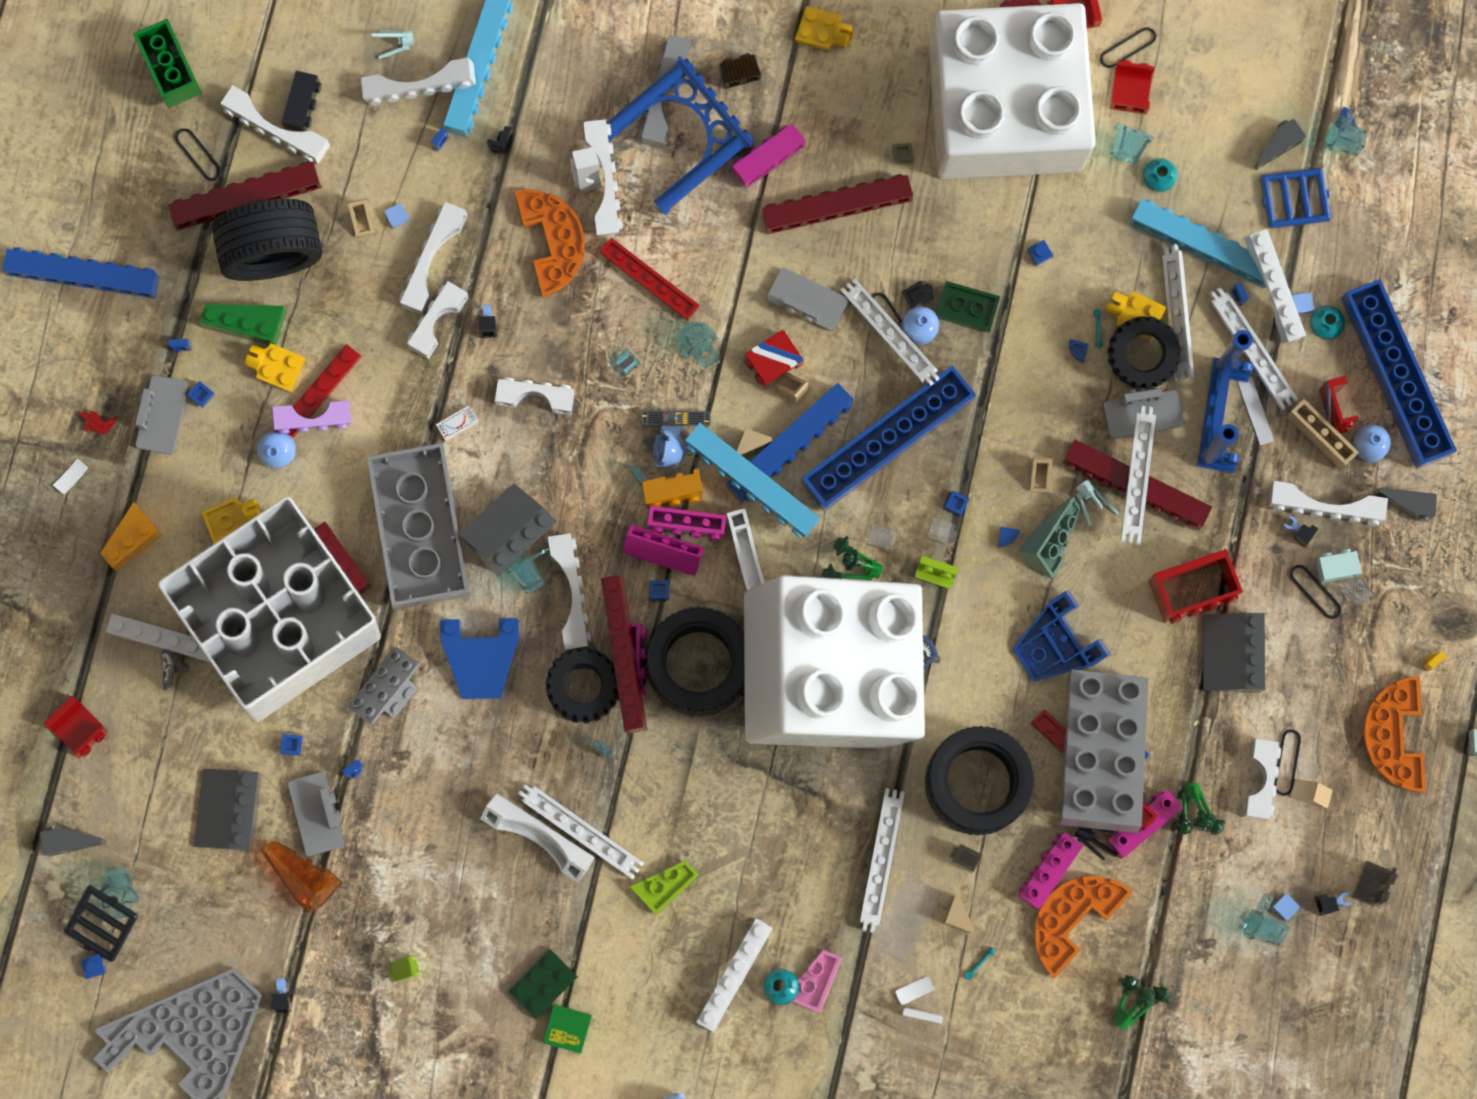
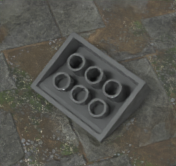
M514 483L471 522L459 536L499 577L551 529L557 521L544 507Z
M1265 613L1203 614V691L1263 692L1265 690Z
M203 769L194 847L253 852L262 779L261 773L242 770Z

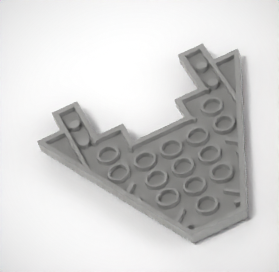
M233 968L95 1029V1032L107 1045L93 1059L109 1073L135 1044L151 1057L165 1043L192 1069L178 1083L192 1099H224L263 995L238 970Z

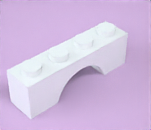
M595 146L573 151V158L570 159L575 188L579 187L580 193L601 189L602 185L598 172L600 167Z
M449 281L446 285L440 287L437 293L438 297L435 301L432 300L427 308V314L419 319L417 323L418 328L415 332L412 331L407 338L409 349L428 360L438 346L437 339L433 335L434 323L443 314L450 312L459 313L469 298L466 291Z
M504 377L503 379H498L495 403L496 406L515 408L523 398L539 396L549 403L552 413L571 415L575 393L574 389H571L568 385L556 387L547 382H541L540 385L533 384V381L530 380L518 382L514 381L513 378Z
M1254 739L1252 741L1250 760L1260 768L1263 775V783L1255 795L1245 798L1243 817L1267 821L1274 814L1272 797L1276 796L1277 787L1274 786V780L1278 777L1279 767L1276 766L1277 759H1280L1281 748L1278 747L1279 742Z

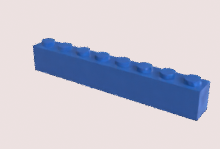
M14 247L13 250L6 249L2 271L7 276L155 299L159 276L155 270L150 268L140 270L131 265L121 267L117 266L116 263L106 262V264H102L93 259L82 261L74 256L63 258L59 254L51 253L50 255H44L43 252L32 250L31 253Z
M837 383L750 462L769 478L773 475L776 477L782 472V467L786 463L791 464L797 458L796 454L800 450L804 452L811 445L810 441L812 439L821 437L828 425L833 426L839 420L838 416L842 412L846 414L853 407L851 405L853 398ZM731 480L726 483V488L741 504L744 501H750L743 489H736L731 484Z

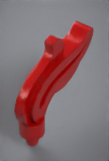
M90 411L93 416L87 412L79 413V416L84 417L88 422L84 430L86 432L93 430L98 434H107L118 419L115 416L107 421H102L99 414L94 411Z

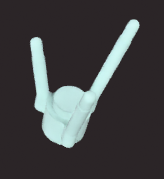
M380 30L379 33L370 34L371 37H398L399 45H403L400 48L379 55L378 59L404 50H410L409 46L414 45L412 30Z
M1089 480L1077 486L1076 489L1079 493L1076 496L1088 526L1091 525V521L1083 498L1085 500L1092 498L1098 507L1102 509L1103 506L1095 496L1096 494L1116 515L1119 514L1114 506Z

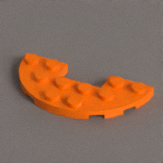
M535 189L517 190L515 195L524 228L543 224L551 256L533 261L542 297L544 298L563 289L579 271L585 253L584 231L574 210L559 197Z
M1420 676L1399 680L1383 689L1375 697L1365 716L1363 739L1371 763L1387 781L1404 790L1425 793L1424 753L1404 752L1403 716L1422 715Z
M1085 876L1060 885L1048 896L1037 914L1034 940L1038 957L1045 970L1053 979L1081 950L1067 937L1069 932L1091 908L1107 921L1133 891L1113 879Z

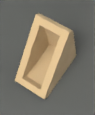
M367 199L348 202L356 237L375 233Z
M788 372L784 373L774 383V387L794 404L808 391L809 385L806 381Z
M746 428L737 452L746 457L766 448L773 440L767 435Z
M1033 457L1030 462V492H1049L1052 458Z
M1294 779L1290 798L1328 809L1333 790L1318 782Z
M957 895L953 897L944 924L967 933H972L975 929L960 896Z

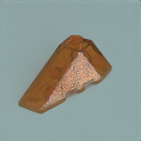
M277 841L269 843L260 850L294 900L308 913L322 907L342 885V881L325 867L321 869L313 865V861L308 858L306 860L300 858L294 850Z

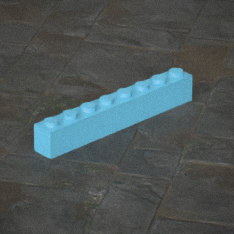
M485 0L466 57L474 63L476 85H472L468 89H455L444 122V129L449 133L467 137L468 132H471L473 129L474 121L472 120L474 115L478 114L480 107L478 102L484 96L485 81H489L491 75L489 69L491 64L494 65L497 56L495 51L501 45L502 30L505 31L507 28V15L511 14L513 10L511 0Z
M1141 199L1129 224L1168 243L1177 244L1179 248L1266 288L1261 273L1250 256L1248 248L1240 246L1234 240L1229 241L1223 238L1220 233H1212L1206 230V227L1201 224H1193L1184 216L1172 214L1171 210L1160 208L1150 200Z
M699 423L685 440L686 448L692 454H699L702 457L701 460L706 465L714 466L717 469L716 472L721 477H728L736 489H743L747 493L746 496L753 502L757 500L762 504L761 508L768 514L772 512L777 516L776 520L783 526L787 524L792 528L791 532L800 538L802 536L805 539L818 524L819 516L703 424Z

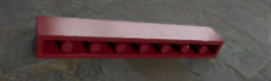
M306 161L293 168L285 167L276 173H265L259 178H248L245 182L239 184L231 183L222 189L214 188L205 194H194L188 199H176L171 204H168L173 224L178 231L215 220L224 212L242 205L264 200L287 199L322 187L314 162Z
M897 174L892 176L891 179L879 178L874 180L873 183L866 184V182H862L852 188L846 186L834 192L823 191L817 196H803L800 200L788 199L778 205L771 203L762 208V216L767 235L911 202L913 192L908 175Z
M1074 439L1062 462L1065 464V467L1071 471L1077 470L1083 473L1082 475L1087 479L1093 480L1094 478L1100 481V485L1106 488L1112 487L1117 490L1118 494L1126 497L1130 466ZM1149 476L1145 504L1151 506V509L1161 514L1163 512L1169 515L1168 517L1175 522L1181 521L1185 523L1186 527L1191 530H1200L1212 506Z
M620 575L601 578L624 731L628 734L647 731L624 578Z

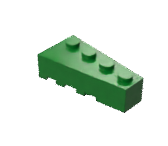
M205 304L200 324L205 329L270 345V343L277 345L287 311L284 306Z

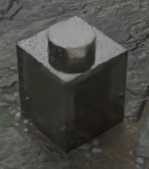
M962 844L958 848L954 847L950 855L953 858L952 864L970 873L975 871L982 856L981 853Z

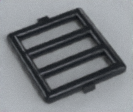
M88 885L70 917L64 933L83 944V948L90 952L92 950L108 961L113 962L138 919V914L118 902L119 899L113 895L110 897L96 887ZM91 895L127 916L126 924H123L88 902ZM86 909L121 931L119 937L116 938L81 916L83 910ZM76 923L114 945L110 952L74 930Z

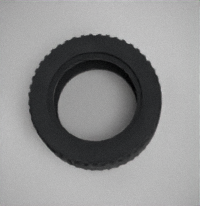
M272 199L249 203L219 215L211 226L220 271L223 276L231 280L256 281L286 276L316 264L323 254L313 207L303 200Z
M700 606L690 607V609L684 608L666 617L656 627V630L653 631L646 651L647 675L653 691L672 710L684 713V715L697 717L713 715L731 706L744 691V631L730 616H726L725 613H721L719 610L715 611L713 608H700ZM695 632L707 633L718 638L726 646L731 657V668L725 680L717 687L703 692L689 691L680 687L670 677L666 668V658L671 646L684 635Z
M989 726L967 727L946 738L933 753L925 774L926 796L935 815L945 825L950 826L951 829L953 828L957 832L960 831L963 834L975 836L992 834L1009 826L1024 812L1033 794L1034 771H1032L1033 766L1024 747L1020 746L1013 736L1010 737L1008 733L996 730V728H990ZM981 750L995 755L1002 761L1009 774L1010 789L1001 807L989 812H974L964 808L954 799L948 786V771L952 761L958 755L967 751Z

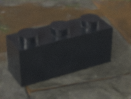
M296 70L281 122L284 129L306 132L307 128L311 127L312 110L315 111L316 95L320 93L322 87L318 75Z

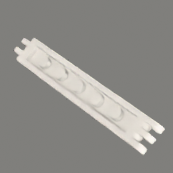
M1174 244L1165 247V254L1162 258L1169 326L1180 339L1179 344L1182 346L1181 362L1178 364L1176 373H1174V380L1178 382L1181 379L1194 378L1183 254L1179 250L1178 245Z
M852 278L851 280L855 286L853 287L848 282L845 285L849 291L847 292L843 287L840 291L921 382L927 381L932 386L934 383L930 377L932 376L938 381L940 379L936 374L938 370L855 278Z
M1220 287L1216 289L1219 296L1214 291L1210 292V296L1213 299L1211 304L1231 335L1234 336L1239 330H1247L1251 333L1253 343L1243 353L1248 361L1253 364V369L1280 410L1286 409L1284 403L1287 407L1292 406L1289 398H1291L1293 403H1297L1299 401L1230 294L1228 292L1224 293Z
M1141 405L1140 412L1136 413L1120 542L1125 543L1126 535H1128V543L1132 544L1133 537L1135 536L1137 545L1141 543L1156 415H1153V407L1149 406L1147 414L1145 413L1146 406Z
M523 784L522 787L528 792L525 794L519 790L517 793L523 797L521 800L523 803L625 875L634 879V874L629 871L632 869L638 873L639 869L634 866V863L636 862L639 866H643L644 863L534 785L530 788Z
M885 788L860 923H863L862 931L866 932L867 925L870 924V933H874L875 926L880 925L905 794L904 791H901L899 798H896L897 790L893 789L892 797L888 796L890 793L889 788Z

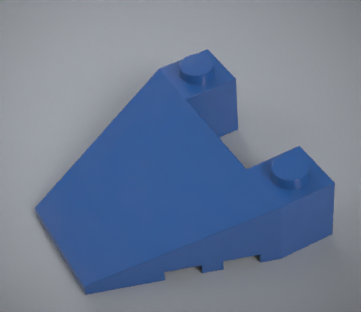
M1069 590L1064 591L1049 601L1045 609L1013 648L1016 656L1033 681L1071 672V669L1080 670L1092 667L1111 656L1102 639H1098L1084 648L1064 618L1080 607Z
M499 618V638H462V623L460 619L440 620V639L461 698H501L520 641L519 619Z

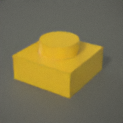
M1442 651L1437 654L1432 652L1425 658L1427 662L1423 667L1430 671L1447 656Z

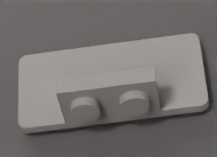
M786 268L780 269L767 295L768 302L783 308L789 314L800 316L804 321L814 323L829 331L835 330L848 304L847 297Z
M156 375L151 377L149 389L144 388L143 394L139 395V412H136L134 416V423L139 428L136 441L138 449L169 455L174 453L189 388L187 381Z
M1156 387L1147 388L1141 392L1130 390L1124 394L1122 399L1106 401L1103 405L1109 436L1112 439L1134 435L1136 413L1140 412L1141 405L1146 406L1145 413L1147 414L1149 406L1153 407V415H1156L1154 432L1180 428L1184 425L1179 395L1176 390L1163 392L1162 388L1156 389Z
M398 647L393 648L353 698L348 708L371 725L376 722L383 711L395 718L418 689L409 679L418 669L419 663Z
M320 772L289 781L288 787L306 855L314 856L343 847L344 840L339 825L341 816L339 810L336 811L335 809L336 797L334 792L330 790L326 773Z

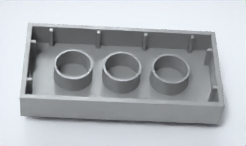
M443 443L368 456L370 480L391 603L394 610L471 596Z
M1071 669L1067 686L1059 825L1130 833L1139 832L1142 827L1149 678Z

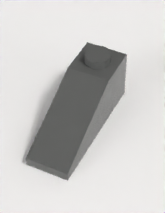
M1294 118L1290 121L1284 120L1278 125L1277 131L1254 167L1256 170L1304 141L1306 135Z
M1379 488L1375 491V496L1388 498V504L1411 518H1418L1420 522H1429V520L1436 516L1437 494L1386 488Z
M57 826L47 827L44 832H40L43 853L47 857L106 844L105 839L57 828Z

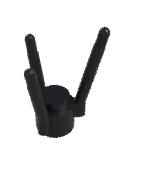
M1078 827L1074 836L1101 860L1104 861L1105 857L1088 842L1094 843L1114 857L1117 856V853L1093 838L1095 834L1092 831L1093 828ZM1094 829L1097 831L1113 835L1115 834V831L1112 830Z

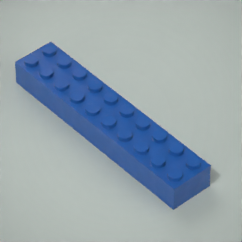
M1381 279L1345 292L1341 300L1416 469L1452 456L1457 451Z
M953 365L938 376L940 378L938 381L933 379L932 382L934 384L932 386L929 383L802 477L801 483L824 512L975 399L976 394Z

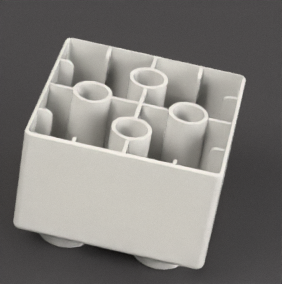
M1076 3L938 11L935 15L928 41L938 177L940 179L1081 172L1096 144L1084 5Z
M285 497L161 579L158 583L166 599L250 720L254 723H258L381 638L375 616L296 504L289 497Z
M783 575L745 591V739L748 743L882 749L924 737L922 588L920 585Z

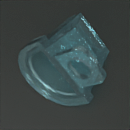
M1352 109L1344 116L1340 115L1332 125L1325 140L1326 149L1330 151L1335 149L1357 156L1365 147L1366 131L1351 123L1353 120Z
M1116 124L1114 128L1116 134L1110 155L1124 162L1136 165L1147 144L1151 143L1155 137L1143 131Z
M692 322L680 331L678 345L686 359L695 354L705 368L719 360L718 354L710 344L718 339V337L708 325L701 322ZM705 351L713 354V358L710 361L703 360L702 354Z
M548 547L526 557L505 570L507 574L511 573L525 594L545 585V581L533 559L549 551Z
M112 867L105 871L100 891L110 897L112 895L119 899L118 902L133 911L130 903L139 902V896L134 889L129 871L123 867ZM97 898L99 908H110L114 918L127 917Z
M1265 893L1257 909L1251 910L1244 926V936L1249 940L1257 939L1278 946L1285 939L1290 927L1266 914L1274 898L1272 895Z

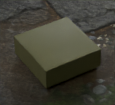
M911 143L893 144L894 164L913 163Z

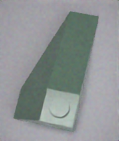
M1070 496L1034 530L1019 550V553L1028 565L1051 579L1054 578L1063 563L1064 558L1062 554L1064 548L1069 546L1070 541H1068L1070 531L1074 530L1081 511V507L1074 496Z

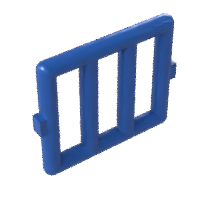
M1321 168L1261 176L1264 196L1262 198V205L1266 208L1268 226L1270 228L1328 222L1331 220L1328 203L1330 194L1329 190H1326L1324 174ZM1316 176L1323 215L1312 216L1305 177ZM1298 178L1304 217H1293L1287 179ZM1270 181H1280L1286 219L1275 220L1269 186Z

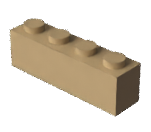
M1305 399L1286 416L1340 470L1359 453Z

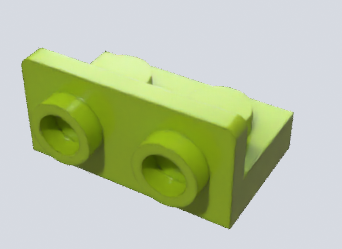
M922 556L915 578L951 589L958 567Z

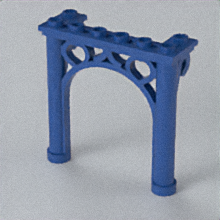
M681 56L677 58L678 61L670 70L606 123L610 124L611 135H608V142H610L653 105L665 101L682 103L694 110L702 119L708 137L705 155L694 168L654 200L655 204L665 215L671 211L670 209L729 159L737 156L744 148L747 150L754 148L752 144L754 140L746 129L743 131L738 126L741 124L734 115L730 116L726 112L729 109L725 103L716 100L715 96L717 94L711 87L706 88L703 84L704 78L699 72L695 74L694 71L696 70L687 58L683 60ZM682 84H688L693 89L691 97H680L679 87ZM670 88H674L675 95H663ZM697 90L708 101L707 103L699 104L696 101L694 104L692 103L697 98ZM714 109L723 121L715 120L710 125L711 110ZM722 125L727 130V136L724 139L713 137V128L715 126ZM713 142L720 145L724 144L711 155Z
M1247 330L1237 331L1232 338V342L1221 357L1213 358L1197 467L1235 473L1236 465L1239 463V455L1225 452L1227 447L1238 439V429L1232 424L1223 425L1229 380L1248 383L1249 375L1253 370V364L1239 362L1238 359L1253 343V337Z

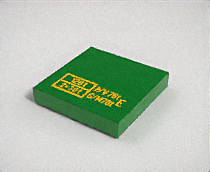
M554 1005L543 1043L581 1054L592 1015Z

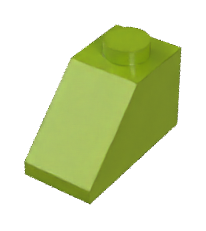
M408 956L391 962L392 967H389L391 979L394 978L395 982L420 977L416 957Z

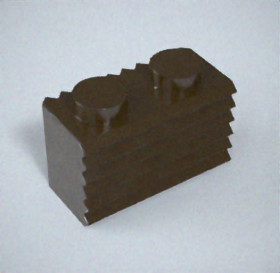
M746 53L738 59L727 58L719 63V70L725 89L761 80V72L755 54Z

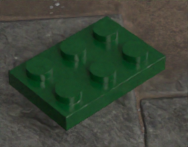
M946 281L936 315L939 319L990 333L1000 296Z
M549 949L508 992L537 1020L578 976Z

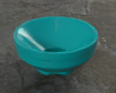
M1154 159L1144 169V182L1153 191H1168L1176 183L1177 169L1167 159ZM1164 167L1167 170V175L1164 177L1159 176L1157 169Z
M1326 305L1314 311L1310 318V326L1314 334L1319 338L1326 340L1334 339L1343 331L1345 318L1338 308ZM1332 315L1335 318V323L1332 325L1327 324L1325 316Z
M774 970L769 973L764 981V993L768 1000L776 1005L791 1003L799 993V981L795 974L789 970ZM777 980H782L784 983L781 991L774 990L773 985Z

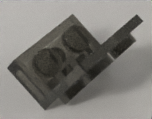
M1366 861L1352 897L1373 907L1386 903L1390 896V892H1388L1390 885L1395 883L1398 876L1396 874L1397 868L1385 869L1370 861Z

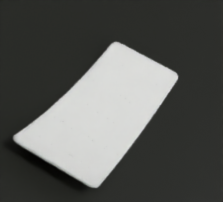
M76 459L53 486L65 494L82 477L88 467L79 459Z
M926 976L896 990L895 993L900 1004L904 1005L935 989L929 976Z

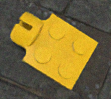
M806 6L795 42L831 51L834 45L848 47L851 43L849 39L853 38V26L842 23V16L839 14Z
M1132 291L1129 296L1114 292L1109 299L1118 303V306L1107 302L1105 308L1108 313L1116 316L1117 322L1115 325L1121 326L1124 322L1140 316H1152L1160 320L1166 309L1165 306L1135 291ZM1139 335V337L1148 341L1152 338L1150 335Z
M270 343L267 349L252 345L248 350L249 353L246 355L244 363L247 367L257 371L256 379L292 393L306 358Z
M234 497L202 511L201 514L213 544H215L262 513V511H259L260 506L256 500L250 499L241 503L237 497Z

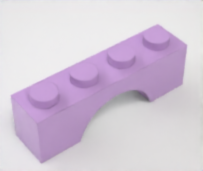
M349 400L329 402L324 414L315 419L301 417L295 412L292 405L271 408L273 431H278L279 434L290 433L289 430L297 429V432H308L309 428L316 427L317 431L328 430V426L344 429L347 428L348 424H351Z

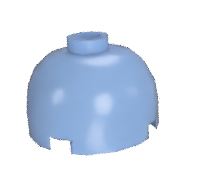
M922 306L914 307L908 311L901 323V330L916 345H925L933 341L939 329L937 315L931 309Z
M1368 424L1355 432L1351 445L1359 452L1356 455L1357 458H1361L1367 463H1374L1383 459L1389 452L1391 439L1387 430L1382 426Z
M661 429L660 432L662 434H657L653 448V455H657V461H654V465L656 467L671 468L676 466L682 457H685L686 446H684L679 434Z
M272 430L264 434L259 440L257 455L265 466L273 469L283 468L294 459L296 444L288 433L279 434L278 431Z

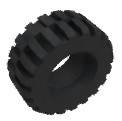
M1140 316L1124 322L1114 331L1107 348L1108 363L1114 375L1128 386L1139 389L1157 387L1168 381L1176 373L1182 358L1180 357L1182 346L1179 344L1180 339L1175 334L1174 329L1167 325L1165 321L1152 316ZM1150 335L1157 339L1161 345V360L1157 366L1150 370H1138L1127 359L1126 351L1128 344L1136 336Z
M582 647V649L578 650L573 648L568 653L565 651L559 659L556 658L553 661V666L547 672L546 692L551 705L564 719H569L574 723L583 722L587 724L590 721L595 720L596 722L600 720L601 717L607 716L610 713L609 711L615 707L617 698H619L614 664L609 660V657L601 654L596 649L589 650L588 647ZM578 668H589L595 671L601 679V691L597 698L589 703L574 702L565 691V681L568 675Z

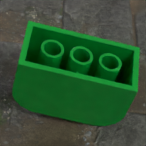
M168 19L133 33L168 109L203 94Z

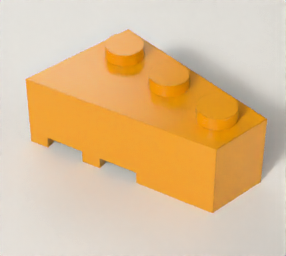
M699 468L693 470L694 474L683 475V473H677L676 477H660L642 482L646 508L650 506L662 507V505L667 504L669 506H678L681 504L680 502L696 503L699 502V499H703Z
M133 502L100 554L118 572L161 537L162 534Z

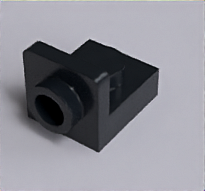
M505 126L503 131L500 130L497 136L498 142L488 139L487 146L489 150L496 154H500V152L506 154L514 135L512 128Z
M919 281L902 291L910 308H914L928 299L932 300L935 298L932 285L926 281Z

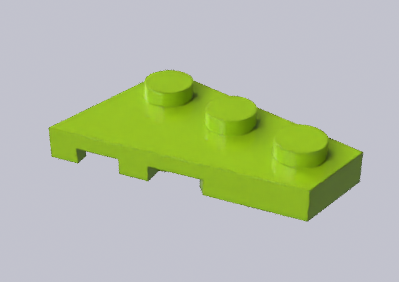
M684 861L634 884L630 888L657 916L699 874L687 861Z

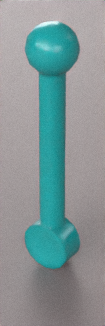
M1095 309L1093 313L1096 317L1097 332L1095 345L1101 347L1103 345L1100 337L1099 316L1101 315V310Z
M993 947L988 948L987 954L970 972L965 973L966 979H972L974 972L990 955L995 954Z

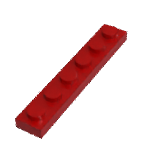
M612 237L600 250L602 256L685 320L689 321L699 309L700 305Z
M346 344L293 406L295 412L301 417L310 419L362 356ZM297 429L289 430L290 433L288 434L294 438L298 433Z

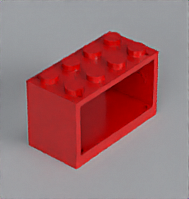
M1227 549L1153 574L1148 580L1164 623L1170 621L1171 624L1181 621L1186 615L1189 618L1197 616L1204 609L1207 612L1214 610L1221 603H1224V605L1234 603L1235 600L1239 599L1238 596L1243 593ZM1219 564L1229 593L1207 601L1203 600L1198 604L1173 612L1162 583Z

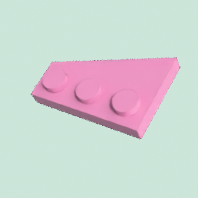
M823 950L801 978L798 979L799 993L792 1002L820 1013L842 957Z

